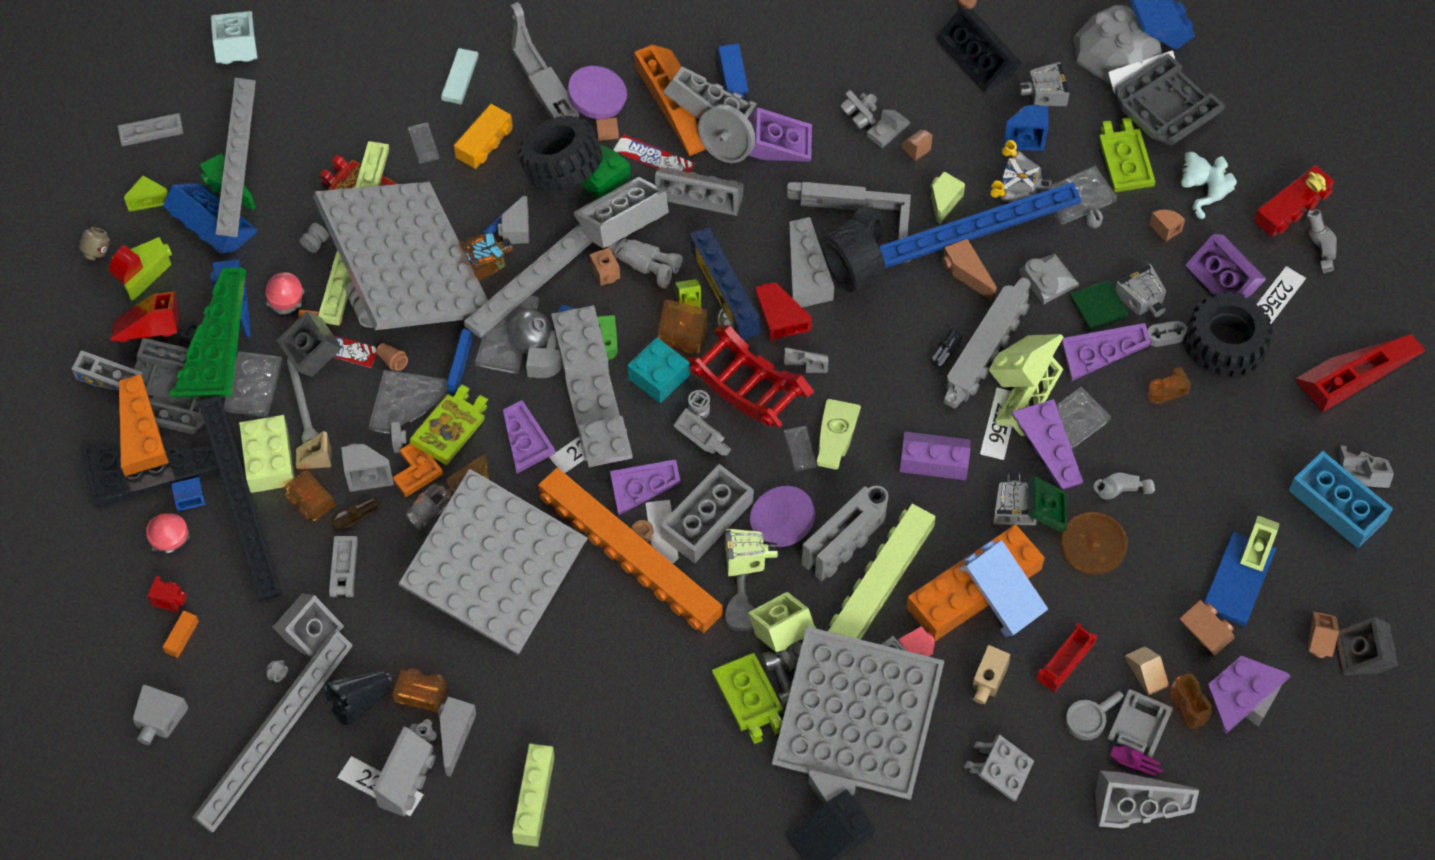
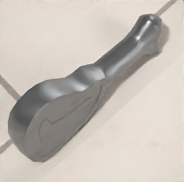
M749 573L734 576L736 578V595L729 601L725 613L726 625L733 631L745 632L753 629L748 612L755 608L748 603L745 579Z

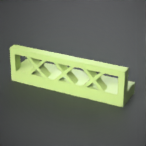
M1053 357L1035 387L1013 388L995 419L1000 426L1012 425L1021 436H1025L1021 430L1022 428L1014 420L1011 413L1029 407L1031 397H1033L1034 405L1046 401L1063 371V368ZM1049 365L1054 369L1051 377H1048ZM1043 380V391L1039 394L1038 384Z

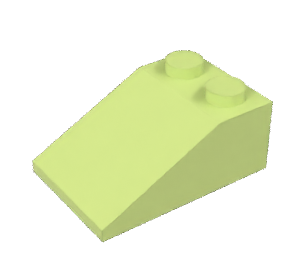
M1061 334L1028 335L998 353L989 371L1002 387H1035L1063 336Z

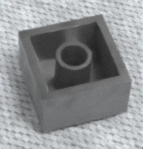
M308 311L277 340L295 369L310 377H313L342 349L323 319Z

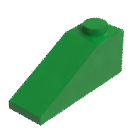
M222 153L201 163L202 173L199 174L202 182L205 185L209 184L211 189L220 195L225 157ZM243 185L241 205L253 210L255 208L253 197L246 186Z

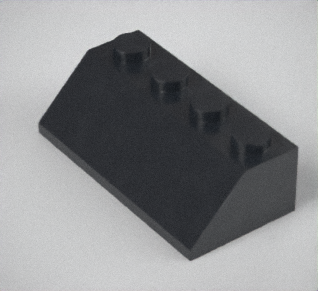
M960 7L936 36L939 42L986 92L1010 79L1022 64L972 9Z

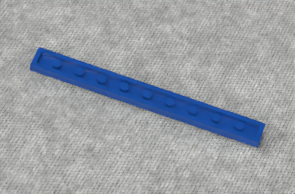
M1074 182L881 245L879 247L884 257L885 268L942 250L965 239L969 241L1080 204L1082 200Z

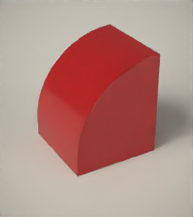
M123 245L113 256L109 266V273L125 285L143 269L140 257Z

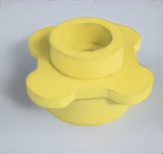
M1309 172L1310 177L1306 180V184L1317 193L1320 190L1325 191V179L1318 173Z

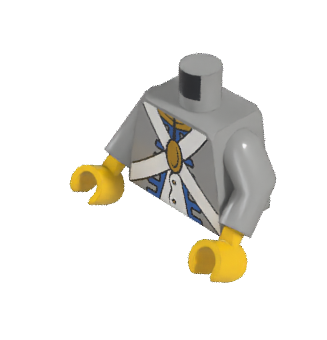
M1008 140L1005 143L1006 146L1002 149V154L1005 156L1012 155V158L1008 159L1002 182L995 181L991 185V188H993L990 192L991 196L996 198L1000 195L1001 202L1011 203L1038 194V191L1050 190L1052 180L1043 179L1041 167L1029 160L1019 150L1015 151L1017 148L1016 143Z

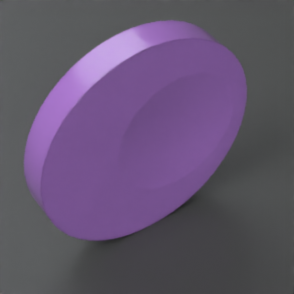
M587 66L577 70L571 76L567 87V95L572 106L581 114L594 119H607L617 115L623 109L627 98V89L622 79L613 71L599 66Z
M780 486L765 492L755 502L750 514V524L753 531L763 534L764 544H777V547L789 546L803 539L809 533L815 521V508L810 497L803 490L793 486Z

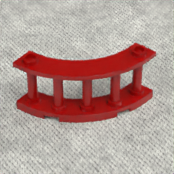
M720 325L714 331L718 336V341L701 359L699 357H688L686 359L689 361V369L694 375L699 376L717 394L738 410L768 427L770 425L775 427L782 425L777 415L795 396L809 397L814 392L802 375L793 374L785 370L780 373L774 370V365L759 355L756 358L747 350L749 345L730 325ZM724 347H728L735 354V359L716 377L706 365ZM746 364L754 371V374L735 393L724 382L741 365ZM760 379H765L773 385L755 404L743 398ZM779 391H787L772 408L764 407Z

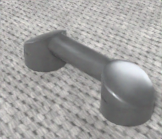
M768 651L761 654L766 671L775 669L783 689V693L777 694V697L785 712L791 684L781 660L774 653Z

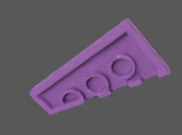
M1054 399L1013 411L1011 413L1012 417L1018 422L1022 432L1030 440L1035 452L1045 463L1046 469L1059 489L1064 490L1081 485L1083 480Z

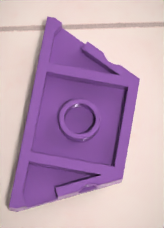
M1243 656L1234 661L1207 686L1209 695L1214 701L1215 711L1219 714L1223 724V732L1225 734L1228 733L1284 684L1290 675L1287 672Z

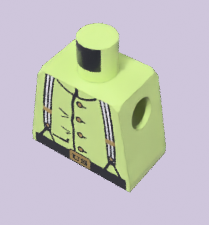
M726 529L725 531L728 576L763 571L765 558H777V544H764L761 532Z

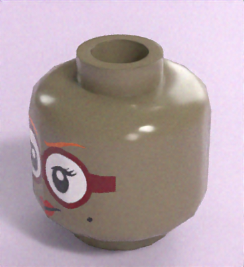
M91 227L83 232L78 247L84 253L83 256L85 258L96 260V258L105 256L110 238L105 230Z

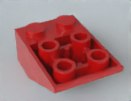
M175 291L153 294L116 318L111 333V341L126 342L134 338L149 339L152 336L158 335L167 337L177 333L180 313Z

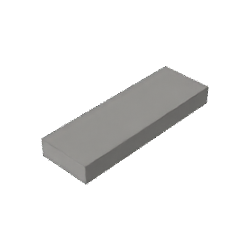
M179 113L118 126L122 146L184 134Z

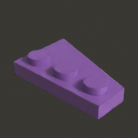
M676 460L610 471L618 516L680 484Z

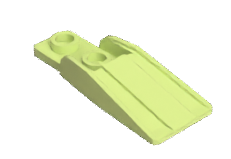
M832 399L826 400L819 441L818 466L831 469L839 468L841 457L845 456L849 448L861 410L860 405Z

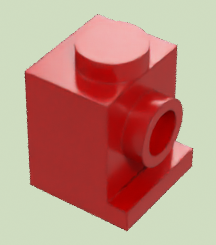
M156 576L148 593V598L152 606L178 613L180 606H183L186 601L187 593L183 592L178 584L174 582L164 583L161 577Z

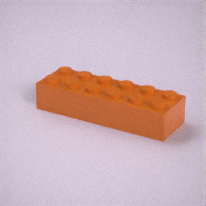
M1016 524L992 540L994 543L1003 541L1027 578L1042 570L1045 557ZM980 548L974 553L978 555L982 552V549ZM963 560L908 596L906 609L923 627L926 633L929 632L933 636L934 641H937L989 605L967 571L962 572L960 570V567L965 564Z

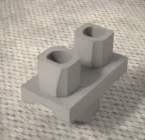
M849 90L846 93L848 98L840 105L842 110L848 116L856 109L859 111L852 118L859 129L868 123L871 126L875 125L877 122L868 109L872 111L877 109L875 105L877 98L873 94L866 96L865 93H862L860 95L862 101H860Z

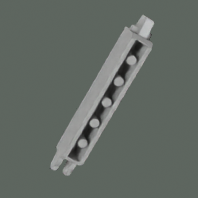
M1027 278L1018 280L1014 287L1008 285L1004 286L947 375L945 386L947 394L944 399L946 405L956 409L963 400L967 402L970 395L974 396L980 385L978 384L980 379L984 380L986 378L990 363H993L995 357L1000 353L999 349L1001 346L1005 347L1008 343L1011 330L1015 331L1020 322L1019 317L1021 315L1024 316L1029 309L1030 304L1027 302L1031 283Z

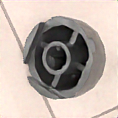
M528 310L521 312L511 320L508 325L507 334L508 337L511 336L514 348L528 355L529 348L547 347L552 326L544 314Z

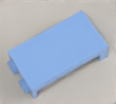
M991 540L981 547V553L978 555L973 553L964 559L965 564L960 567V570L962 572L967 571L1004 626L1000 630L1007 637L1016 634L1047 611L1048 608L1003 541L994 543Z

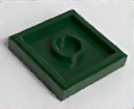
M1109 280L1071 293L1070 295L1071 301L1089 331L1128 317V311Z
M1034 475L1028 478V516L1063 533L1067 530V492Z

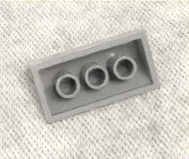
M661 167L655 174V186L666 191L667 202L738 215L743 197V183H738L734 180L718 179L714 176L699 175L694 172L679 171L674 168Z
M638 177L574 212V216L590 241L605 248L669 213L666 191Z

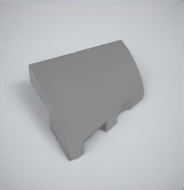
M785 348L784 365H806V373H828V355Z
M1340 445V464L1344 469L1366 487H1390L1394 473L1388 460L1373 457L1362 451L1359 455L1347 452V446Z

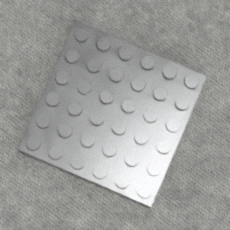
M469 469L399 582V586L519 655L585 544L587 537Z
M806 627L772 765L809 774L810 770L854 780L857 781V787L911 800L944 660Z

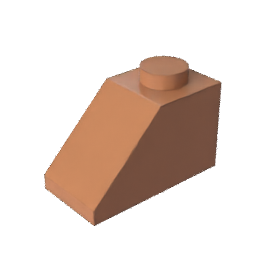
M1313 611L1308 648L1309 652L1314 656L1320 658L1333 656L1339 633L1336 616Z

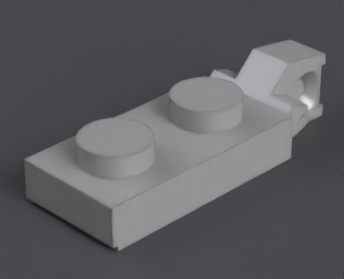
M688 408L684 409L673 425L707 452L714 454L717 451L722 456H727L731 451V448L722 442L724 437L721 433Z

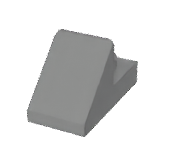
M882 110L881 120L867 132V137L883 148L910 124V121L895 110Z

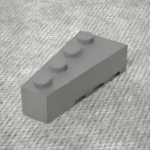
M684 67L680 68L663 91L664 94L699 120L707 110L715 105L732 106L742 112L747 118L757 105L753 101L747 102L741 99L742 96L735 92L731 94L723 90V86L717 83L710 84L706 82V78Z
M811 218L791 221L789 224L792 298L801 307L832 301L834 297V284Z

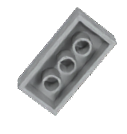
M719 464L660 525V537L693 563H696L724 534L726 529L753 503L754 490Z

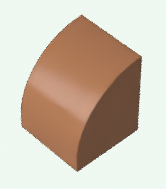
M920 130L902 143V149L916 161L931 150L933 135L925 130Z
M1158 210L1152 213L1149 225L1165 241H1168L1182 232L1185 219L1177 212Z

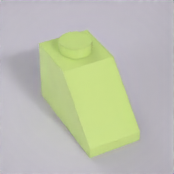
M943 172L939 178L936 177L931 184V200L936 222L939 224L963 197L965 183L946 172Z
M1257 516L1240 564L1263 571L1280 523Z

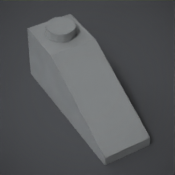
M448 697L446 703L441 704L438 717H440L444 768L446 775L451 777L476 717V709L473 704Z

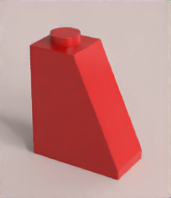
M776 282L755 287V301L770 341L811 331V316Z

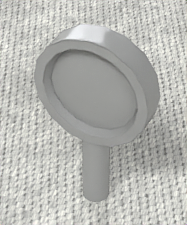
M1118 691L1099 705L1089 700H1080L1073 703L1068 709L1065 718L1067 729L1074 737L1081 740L1097 738L1103 732L1106 724L1105 712L1123 700V694Z

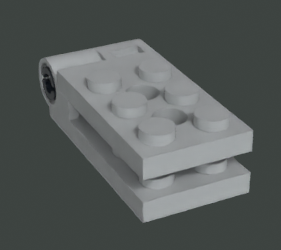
M864 486L803 544L802 566L809 570L815 565V577L821 582L827 576L829 578L833 576L838 566L842 562L846 563L852 557L853 551L857 547L862 548L868 541V537L884 523L888 503V492L881 486H872L868 489Z

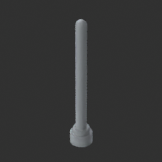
M288 358L287 365L304 428L301 437L304 444L319 433L312 427L299 373Z

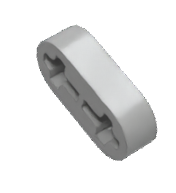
M1180 321L1150 326L1148 328L1150 345L1159 347L1182 342L1186 336L1187 326ZM1176 329L1177 332H1181L1180 335H1177L1173 330ZM1153 333H1156V335L1160 336V338H1156V336H1154Z

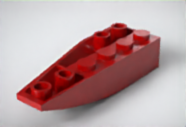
M1410 334L1332 357L1297 377L1295 381L1318 408L1325 412L1425 352V349Z

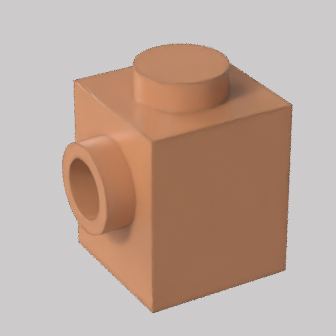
M610 248L590 254V266L600 286L611 284L620 279V267Z

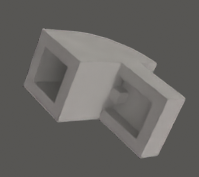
M551 330L546 349L529 348L526 363L527 377L548 378L556 375L562 369L561 354L554 330Z

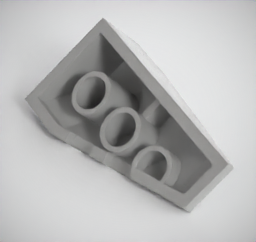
M1100 771L1095 791L1098 825L1100 827L1126 828L1130 827L1129 824L1143 822L1144 824L1151 822V819L1164 816L1171 818L1193 813L1199 790L1198 788L1122 772Z

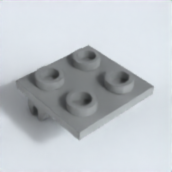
M997 735L993 743L975 742L974 748H980L979 752L989 754L985 763L967 761L964 768H971L970 772L978 773V776L1012 801H1016L1034 760L1001 735Z

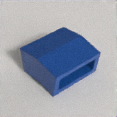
M199 477L171 484L177 511L205 505Z

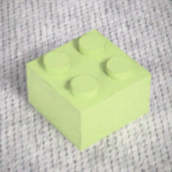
M788 592L748 612L755 635L776 653L787 649L799 640H803L806 627L815 628L809 608Z

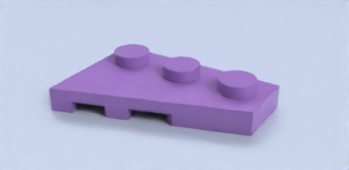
M523 400L503 409L516 473L555 454L554 447Z

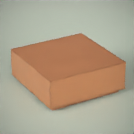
M617 118L596 120L598 141L619 139Z

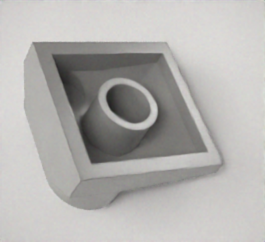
M1055 253L1041 259H1030L1019 272L1022 278H1027L1030 281L1031 290L1043 305L1079 286V283Z

